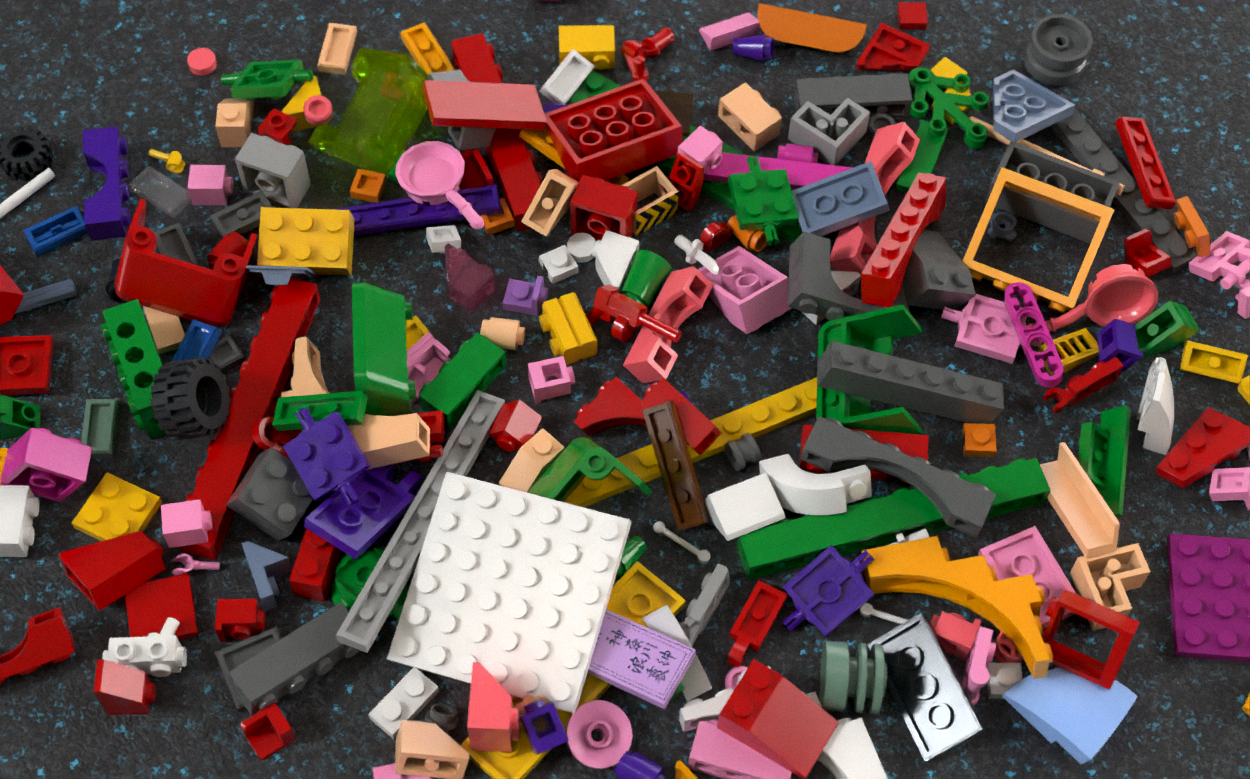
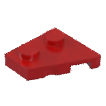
M881 22L857 61L856 69L865 71H912L920 67L930 50V44Z

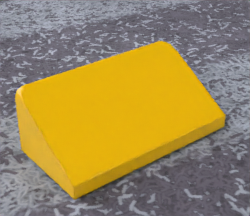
M1185 341L1180 370L1240 384L1248 355L1197 342Z

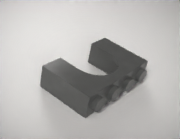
M803 232L791 244L788 307L800 310L803 313L818 315L828 320L888 308L863 303L862 299L851 297L839 288L830 271V239ZM902 285L892 307L904 305L909 311V305H907Z

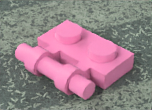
M1226 231L1210 244L1211 254L1200 258L1197 255L1189 262V271L1212 282L1219 276H1224L1220 284L1224 289L1228 290L1233 285H1239L1244 281L1245 275L1250 272V240ZM1237 261L1242 262L1238 266L1234 265Z

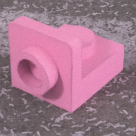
M1250 467L1214 469L1212 471L1209 491L1211 500H1244L1247 510H1250Z

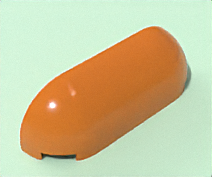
M761 3L758 6L757 16L760 22L759 25L769 37H773L774 40L832 52H845L854 48L862 40L867 24L777 6Z

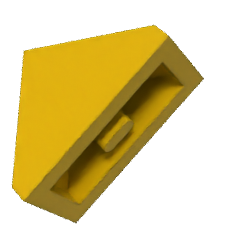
M314 75L313 81L305 82L281 111L297 120V125L291 132L323 126L309 123L305 118L303 110L304 103L308 98L321 95L317 77Z

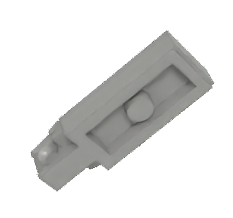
M717 564L713 573L708 572L701 585L702 592L698 599H692L686 611V616L688 617L685 618V622L679 623L691 646L694 644L697 636L703 633L730 585L729 570L721 564Z

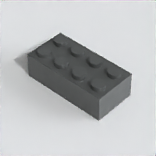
M1011 141L991 181L985 203H987L1002 167L1107 207L1111 206L1120 182ZM1005 186L996 205L997 208L1091 244L1099 224L1098 221Z

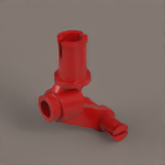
M662 28L651 38L646 37L642 42L627 40L623 43L621 54L624 55L634 82L643 78L646 81L648 80L649 74L645 68L647 56L656 58L662 49L675 41L673 39L675 36L669 28Z

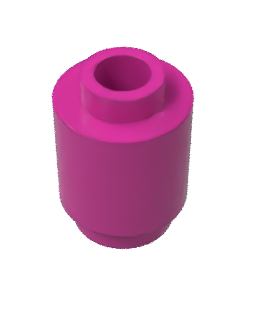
M786 143V146L779 145L777 159L817 163L818 153L813 152V146Z

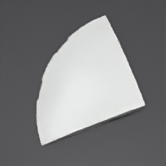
M1156 357L1148 372L1137 419L1140 420L1138 430L1146 432L1142 448L1164 455L1167 454L1171 444L1174 425V395L1166 359Z

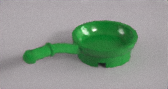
M373 548V551H365L357 559L352 558L348 554L344 556L337 565L331 585L332 600L335 605L342 602L348 611L351 610L384 550ZM406 583L388 615L394 614L398 621L403 610L402 603L406 597L408 583Z

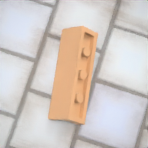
M1059 443L1058 460L1040 464L1051 489L1047 499L1086 559L1115 552L1117 550L1119 521L1066 443Z

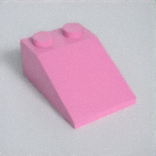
M740 246L715 259L719 267L718 275L710 272L705 266L698 269L713 284L708 294L710 299L730 323L746 334L758 330L762 325L776 317L782 316L791 309V307H788V277Z

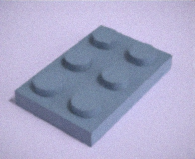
M872 161L792 190L802 232L817 236L826 235L890 211Z

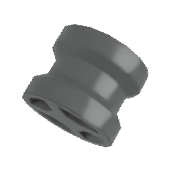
M749 433L742 435L740 440L736 442L729 441L724 445L728 460L737 471L744 469L749 462L757 463L761 461L760 449Z

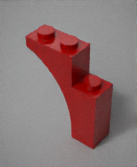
M615 377L612 381L609 380L600 387L599 395L591 403L583 405L577 413V418L573 421L588 436L620 425L646 426L642 412L643 409L674 400L686 443L700 456L721 435L716 425L664 378L659 382L651 384L645 392V397L641 400L622 381Z

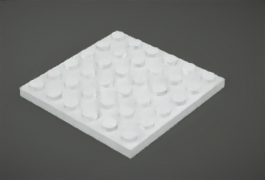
M446 472L387 659L470 684L473 662H480L511 696L523 699L528 694L534 696V698L543 695L549 699V702L554 703L556 709L574 713L578 706L632 522L626 518Z

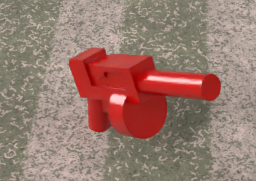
M605 285L597 289L593 303L594 308L586 315L590 326H593L600 318L610 322L615 317L611 334L622 342L630 340L637 327L641 325L674 342H678L681 338V331L646 314L647 306L618 293L619 289L611 285Z

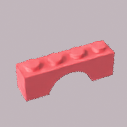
M695 266L672 271L660 291L649 316L678 329L686 318L703 307L713 284ZM643 326L623 366L642 383L659 381L662 378L667 379L678 355L671 349L672 340Z

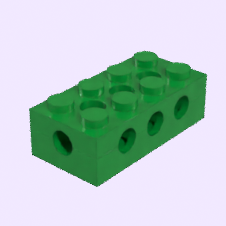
M138 299L103 310L102 313L106 323L100 325L109 344L110 354L119 372L118 376L126 392L127 401L140 431L146 429L150 440L165 435V430H161L159 427V421L155 419L154 409L151 406L153 378L155 374H158V369L163 364Z

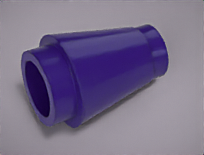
M767 34L734 38L733 55L765 62L766 59L772 60L773 37H767Z

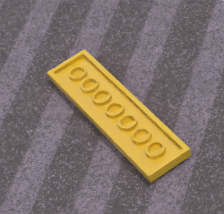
M637 561L612 587L606 609L648 628L642 619L643 617L665 605H668L673 615L676 616L685 607L686 600ZM587 673L577 708L587 702L598 700L611 684ZM511 696L513 708L516 704L523 702L522 698ZM556 709L566 733L568 721L573 713ZM521 726L519 741H513L512 752L471 750L469 737L460 745L469 753V759L492 779H524L551 750L549 749L538 755L534 754L525 730Z

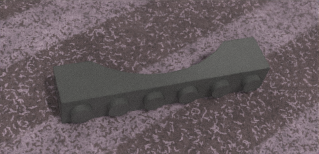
M818 416L801 455V460L828 472L850 469L866 464L870 470L882 471L899 477L917 488L932 502L940 512L946 525L975 538L978 536L996 494L990 492L986 486L980 483H969L960 479V476L953 471L935 468L921 457L908 456L892 444L883 445L872 440L871 436L865 432H854L843 427L839 421L833 418L825 419Z

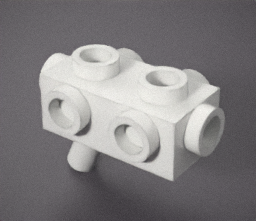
M168 617L160 634L149 633L148 637L109 638L108 650H104L102 660L143 670L146 674L156 677H166L171 673L181 672V667H186L187 651L186 647H182L177 636L174 635L180 622Z

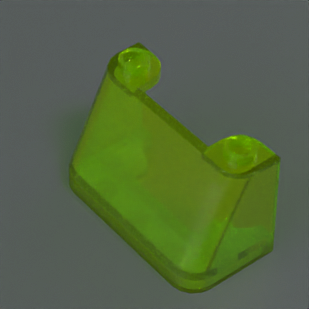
M360 48L352 63V74L360 85L336 129L329 124L319 125L308 142L316 150L361 169L384 173L388 176L399 153H404L428 108L422 87L424 80H428L429 75L408 54Z

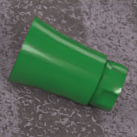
M647 250L636 251L631 268L619 293L648 307L662 283L672 272L671 265L656 253Z

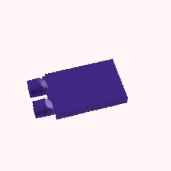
M390 464L365 470L351 483L358 497H360L358 502L348 506L341 491H335L305 518L304 527L352 558L357 559L408 511L421 488L417 484L422 481V476L411 471L396 485L390 481L395 476V471L392 469L396 465Z

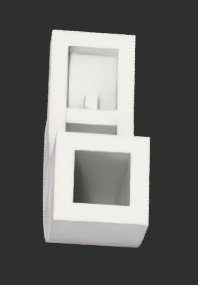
M789 454L759 461L760 475L767 473L782 508L807 515L839 514L847 512V503L872 497L871 475L866 464L830 474H814L796 466Z

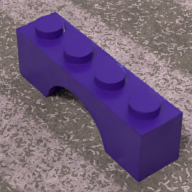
M118 127L83 130V154L89 170L99 172L107 177L103 188L94 196L84 200V220L91 241L126 237V225L131 224L130 211L125 205V201H130L128 184H125V178L129 177L128 163L124 160V155L128 154L126 137L121 138Z

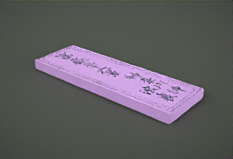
M606 609L587 673L665 709L692 663L696 650Z

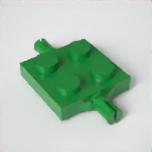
M302 60L250 62L246 69L237 74H223L221 76L223 86L232 85L230 90L233 99L244 98L245 100H254L261 97L280 99L288 93L293 84L313 81L312 70H304Z
M754 155V158L749 156L746 161L750 172L730 174L728 179L739 229L763 230L767 245L771 246L773 243L774 246L779 243L776 229L781 226L796 225L799 219L786 169L761 170L758 156Z

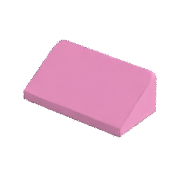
M748 12L700 28L699 32L709 50L712 51L733 44L734 38L760 35V22Z

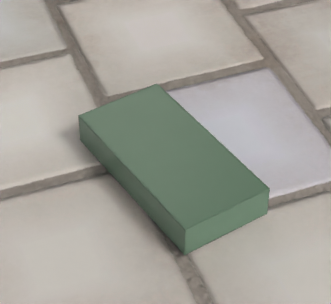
M86 399L81 443L92 447L90 459L113 458L119 412V402L117 399Z

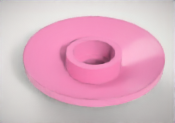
M603 700L587 702L576 709L567 724L568 747L573 756L588 767L597 769L611 767L617 764L623 754L630 749L632 743L630 721L623 710L611 702ZM594 729L599 730L601 733V740L599 742L594 741L591 737Z

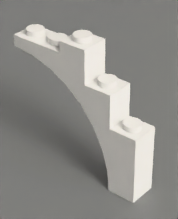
M744 670V671L741 673V675L738 676L737 684H738L739 681L741 680V678H742V676L744 675V673L746 672V670ZM732 688L722 690L714 698L705 701L694 699L687 702L684 708L680 709L679 715L683 732L697 729L700 720L705 722L708 720L718 721L719 713L734 690ZM816 692L805 694L821 707ZM862 718L838 720V726L818 760L830 770L836 779H887Z

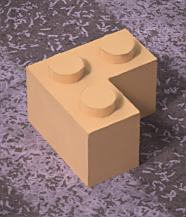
M1136 543L1117 548L1115 552L1087 559L1085 556L1078 557L1070 571V576L1078 595L1128 616L1132 607L1125 591L1140 588L1148 577L1150 570L1139 544ZM1088 619L1092 631L1107 628Z

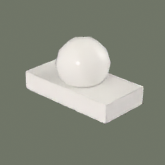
M572 49L539 92L554 104L565 105L595 66L576 50Z

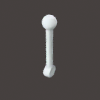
M657 521L654 524L653 529L656 533H663L695 554L700 563L706 564L709 562L710 553L707 550L700 551L668 530L661 521Z
M865 603L860 607V614L863 617H870L872 615L898 624L908 621L907 619L875 610L869 603Z

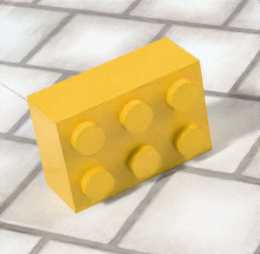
M261 207L257 266L307 267L317 273V275L352 276L355 218L350 210Z

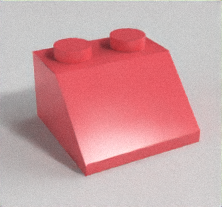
M473 662L467 723L471 750L512 752L513 741H519L520 737L519 709L513 708L511 695L480 662Z

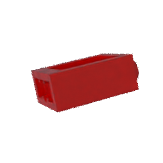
M1065 589L1059 599L1052 598L1045 614L1051 618L1047 626L1042 624L1041 637L1043 642L1049 643L1053 655L1052 664L1110 690L1140 622ZM1065 610H1069L1119 633L1106 664L1054 641Z

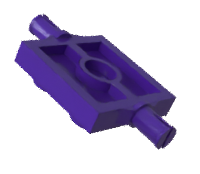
M307 407L299 409L300 411H296L295 415L304 430L301 431L299 436L283 447L314 500L319 501L331 492L341 491L348 506L355 504V502L360 500V497H358L351 483L371 465L341 414L336 411L323 420L315 422Z
M830 545L783 586L792 597L797 610L782 622L792 632L793 629L806 619L815 624L821 633L827 637L875 595L864 583L860 573L875 559L865 550L853 562H850Z

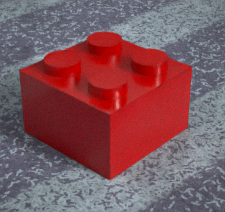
M582 175L570 200L571 235L587 233L597 241L602 240L607 230L631 238L634 233V212L637 211L638 191H634L627 186H618L606 182L598 177Z

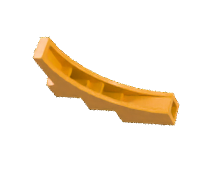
M937 536L867 549L875 561L871 562L862 571L867 586L874 594L888 592L921 593L944 598L967 607L990 621L1010 639L1023 656L1033 679L1047 677L1049 663L1053 662V655L1049 643H1044L1041 637L1042 624L1039 616L1041 605L1045 604V597L1042 587L1040 585L1036 586L1032 574L997 580L993 566L988 567L984 555L950 561L946 547L941 548Z

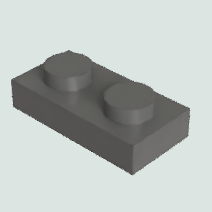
M259 191L210 215V218L221 238L224 235H229L231 232H237L242 235L260 226L261 207L273 208L263 191Z

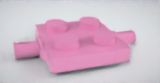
M976 294L969 300L962 312L945 306L941 319L958 323L959 333L955 347L1013 364L1017 349L1021 346V343L1004 302ZM1027 317L1020 320L1021 325L1026 327ZM1036 341L1031 345L1039 348L1042 342Z

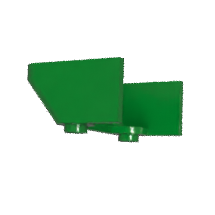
M366 282L352 283L355 390L363 391L368 396L365 413L379 416L412 414L410 400L416 399L415 381H409L406 344L407 320H413L412 303L406 302L404 295Z
M904 305L830 320L821 327L818 334V359L832 341L891 355L893 339L921 334L922 328ZM817 386L816 418L818 416L825 419L833 418L839 421L843 427L849 429L922 435L921 427L904 407L870 413V399Z
M580 437L574 439L527 493L565 502L586 476L592 480H603L614 469L648 497L652 491L638 476L608 451L591 439Z

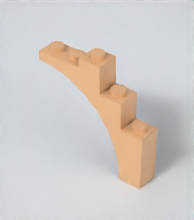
M307 336L295 339V352L292 353L294 373L291 378L292 390L281 392V397L329 393L321 372L320 351ZM365 413L362 425L348 426L371 465L368 469L430 456V428L417 413L399 416H379Z

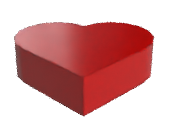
M725 222L711 223L701 234L700 241L704 244L702 251L708 253L726 242L732 235V229Z

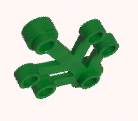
M922 67L915 68L909 73V85L911 90L915 92L910 114L918 119L925 117L928 110V104L925 101L926 93L934 100L932 120L928 127L930 135L934 137L944 135L947 125L944 120L945 111L965 131L964 142L968 147L980 149L986 144L988 138L986 127L981 123H973L957 106L983 111L988 105V95L984 92H976L973 96L944 93L939 89L949 88L954 89L956 92L964 93L969 89L971 82L968 75L957 74L954 78L935 76L931 70Z

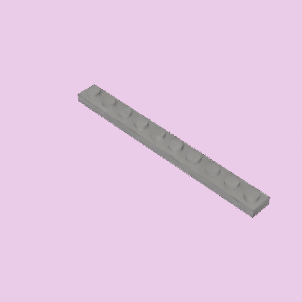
M479 390L476 391L443 449V457H439L338 630L336 634L337 642L368 653L417 565L446 472L465 477L468 475L489 437L488 433L502 405L505 404L504 399Z

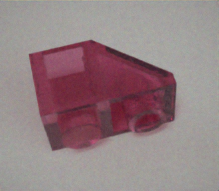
M448 243L445 246L449 296L452 300L473 313L495 290L494 274L487 265L479 264L471 259L465 250L457 249Z

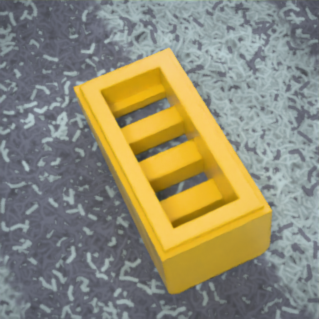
M1086 328L1053 340L1057 352L1063 358L1061 360L1064 369L1063 373L1099 355L1098 343ZM1084 339L1091 349L1087 350L1080 340ZM1073 343L1079 348L1080 353L1072 346ZM1046 344L1041 345L1038 352L1045 351L1047 349ZM1066 347L1072 356L1069 357L1063 348ZM1047 360L1043 361L1044 367L1053 376L1054 371L1049 370Z

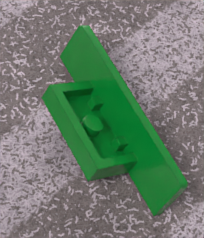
M1126 405L1102 411L1100 427L1092 421L1081 424V435L1078 442V462L1116 518L1121 517L1123 514L1131 409Z

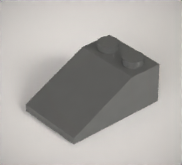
M923 230L914 246L902 282L907 305L944 310L946 306L956 310L976 295L970 270L939 232Z

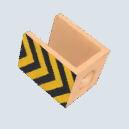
M657 166L621 185L638 191V202L653 193H656L659 197L657 200L634 212L633 232L636 236L677 214L678 190Z

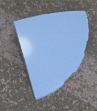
M1055 667L1048 670L1047 677L1033 679L1031 674L1010 687L1002 697L1050 743L1057 741L1080 764L1091 760L1105 744L1133 705L1137 695L1116 680L1111 689L1108 690L1063 668Z

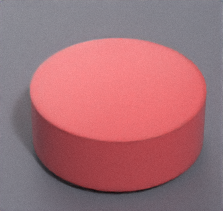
M207 48L195 49L187 58L189 69L195 75H208L217 66L214 53Z
M315 95L308 98L304 103V115L309 123L324 125L332 118V104L326 97Z

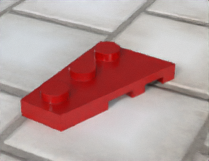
M1208 407L1156 467V475L1181 488L1187 487L1214 471V466L1228 458L1232 460L1239 456L1240 451L1250 445V427Z

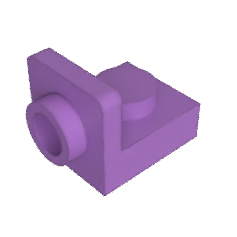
M537 276L535 283L509 279L503 300V309L538 316L540 305L547 301L548 288L544 287V277Z

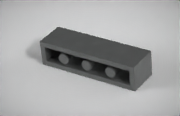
M890 73L886 75L796 79L794 93L796 112L809 101L831 115L846 98H849L870 112L869 119L879 113L887 114L892 118L909 117L912 96L908 74Z
M342 602L228 672L230 687L252 716L272 703H277L278 699L287 693L293 694L298 692L305 686L306 681L312 677L326 674L333 668L334 663L342 658H350L360 651L337 642L336 634L349 613Z

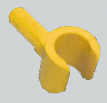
M153 149L149 151V156L167 162V170L176 174L182 173L185 161L181 160L182 156L178 151H172L171 154H165Z

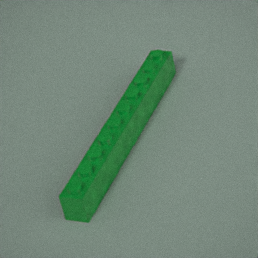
M1024 458L1017 459L1009 465L998 468L996 466H989L982 469L979 473L971 475L966 473L958 474L960 479L969 483H980L986 486L990 492L996 494L986 519L1043 505L1051 491L1037 458L1030 460ZM903 488L896 490L888 496L880 498L879 496H872L864 499L861 503L846 504L847 512L832 515L805 514L802 518L794 520L782 519L770 526L739 536L736 548L745 575L749 581L807 566L830 545L841 556L861 552L862 550L897 542L896 535L900 533L906 537L923 529H926L928 534L953 527L946 525L938 509L917 488L912 490Z

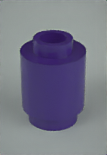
M626 751L614 771V775L620 779H667L663 775L664 767L638 752L632 754Z

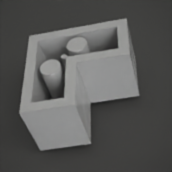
M846 98L831 115L807 101L791 117L788 139L798 145L813 146V152L818 153V159L828 165L836 166L866 133L870 112L849 98Z

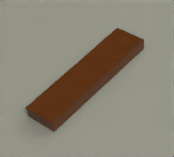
M674 400L643 409V416L678 531L710 522Z

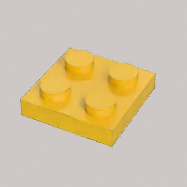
M106 472L72 521V525L75 529L100 541L138 531L143 532L163 502L159 496Z

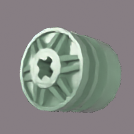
M824 641L819 693L822 709L843 712L847 698L853 697L855 712L862 713L865 698H867L868 712L870 714H879L887 684V665L884 659L883 645L872 644L868 659L865 643H859L854 658L850 657L847 642Z

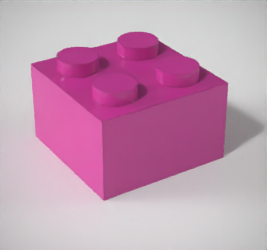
M31 428L7 450L0 484L29 486L34 495L61 502L86 482L92 447L83 445L74 438H62L53 435L47 429Z

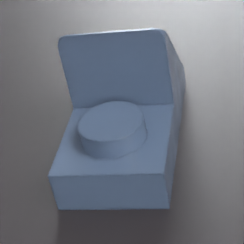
M249 541L242 543L265 611L277 608L274 596L280 594L274 577L292 571L289 558Z

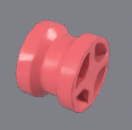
M1000 632L994 642L996 643L993 657L996 662L1021 663L1023 656L1010 639Z

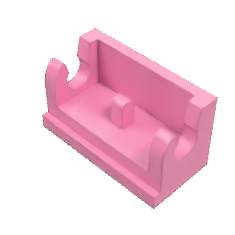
M429 332L407 351L409 381H415L416 399L410 400L411 405L419 399L418 395L423 385L428 381L431 382L439 374L441 366L446 361H451L448 357L451 354L450 351Z

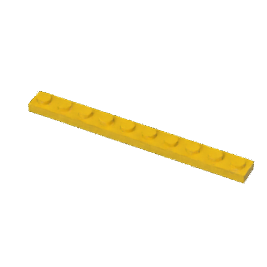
M817 377L710 420L720 430L721 435L701 456L687 444L692 463L724 451L725 443L729 441L736 442L746 433L756 438L815 414ZM652 444L616 458L644 483L661 476ZM614 469L603 480H592L586 476L564 503L587 507L636 486Z

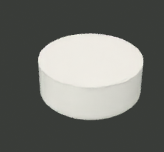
M577 233L569 238L567 249L576 262H588L594 258L592 252L596 241L587 233Z

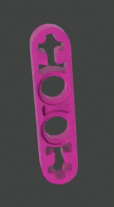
M1012 283L1006 288L1004 303L1035 380L1043 387H1055L1061 382L1063 377L1062 361L1032 290L1025 283ZM1014 294L1023 297V308L1020 309L1018 299L1013 298ZM1024 317H1032L1036 320L1037 324L1033 327H1024L1021 325L1020 320ZM1040 341L1046 344L1047 349L1043 352H1035L1030 348V345L1033 342ZM1047 360L1049 370L1054 371L1053 376H1049L1047 372H1044L1043 361Z

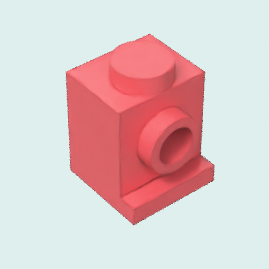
M942 611L940 616L933 615L931 625L945 652L966 660L982 620L975 618L974 622L971 623L957 613L948 614Z

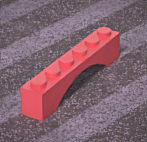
M905 122L878 128L865 163L872 161L884 195H886L901 172L913 161L920 141ZM877 216L839 230L830 254V265L835 271L857 272L861 275L877 247L874 235Z

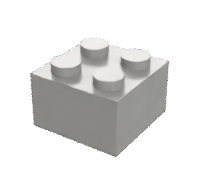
M251 133L235 158L244 193L248 195L263 191L271 203L285 208H298L311 186L304 151L294 145H285L274 141L268 136H259Z

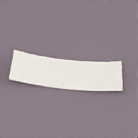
M668 605L642 618L649 629L692 648ZM695 655L681 680V684L685 687L683 693L687 701L712 689L707 675L697 655Z

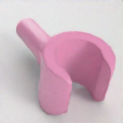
M183 553L178 555L173 562H182L185 569L175 568L172 574L177 576L187 574L190 570L198 569L219 570L220 562L193 560L189 554Z

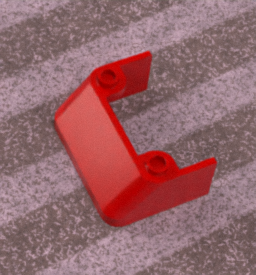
M140 199L125 238L115 278V292L117 296L128 302L138 299L142 306L191 321L194 319L217 328L227 326L232 321L249 272L246 265H251L254 258L257 234H251L243 257L234 254H224L216 260L213 270L155 253L156 235L152 230L144 227L147 200Z

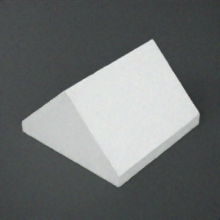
M767 473L709 494L704 502L709 519L727 541L785 519V513Z

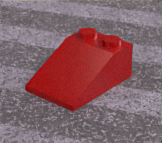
M753 659L719 713L717 728L802 779H806L839 722L785 677Z

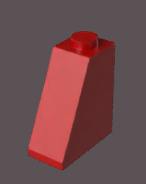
M142 531L71 549L58 555L67 577L99 611L166 569L161 557L165 554L162 546L155 538L150 540Z

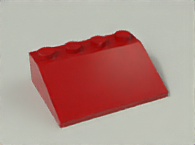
M644 78L544 113L547 121L545 128L565 170L571 178L578 182L582 175L598 177L607 181L678 155V146L683 143L682 125Z

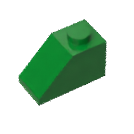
M1170 300L1135 325L1136 339L1138 341L1137 350L1143 351L1142 358L1177 347L1200 331L1186 306Z

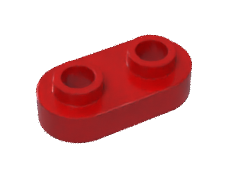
M266 417L257 421L252 429V437L256 445L264 450L272 447L291 461L283 446L299 436L301 430L278 431L272 425L274 417ZM264 430H265V431L267 432V434H268V439L266 438V436H265V434H264Z

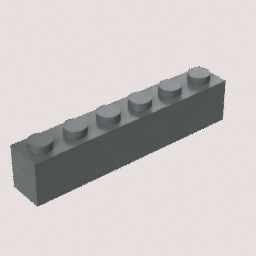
M834 341L830 343L817 361L818 387L967 423L990 424L1004 410L1003 383Z

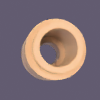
M491 317L490 320L483 319L480 335L501 349L517 350L518 345H523L525 327H520L519 320Z

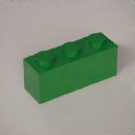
M476 333L470 340L464 341L457 355L451 361H446L441 366L439 374L431 382H426L421 388L418 395L421 411H443L444 427L450 430L464 414L476 391L484 392L507 367L506 351L479 333Z

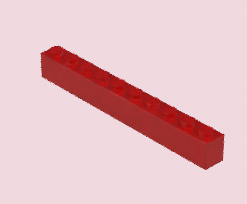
M290 278L288 285L274 287L271 295V306L268 311L263 313L261 318L259 335L254 336L252 339L249 359L242 363L239 383L230 392L231 405H229V417L226 418L227 423L225 427L221 428L216 438L210 441L207 449L208 458L205 465L200 466L196 475L197 484L194 492L189 493L186 501L200 499L204 510H210L212 530H207L208 542L179 546L180 552L214 561L217 560L235 515V511L226 506L261 450L253 440V426L257 421L266 417H274L278 398L281 397V392H284L294 367L292 353L295 352V339L307 335L320 302L317 284Z

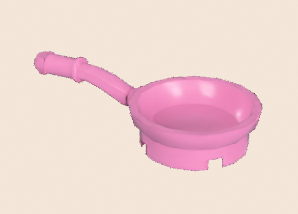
M430 141L414 145L401 155L396 164V177L400 186L407 192L410 198L420 204H423L422 201L430 202V205H438L450 201L459 209V213L468 220L473 229L480 230L483 228V218L476 213L471 203L458 194L459 184L464 175L465 164L460 151L450 144Z

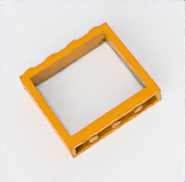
M1002 167L963 262L969 268L971 277L974 280L981 281L982 278L993 281L992 286L1002 291H1006V288L1012 283H1025L1032 290L1036 302L1038 299L1049 303V309L1065 314L1066 310H1072L1076 304L1115 209ZM1004 186L1099 222L1068 297L974 261Z

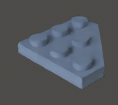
M1015 70L994 78L993 129L1009 141L1015 143L1074 115L1075 104Z

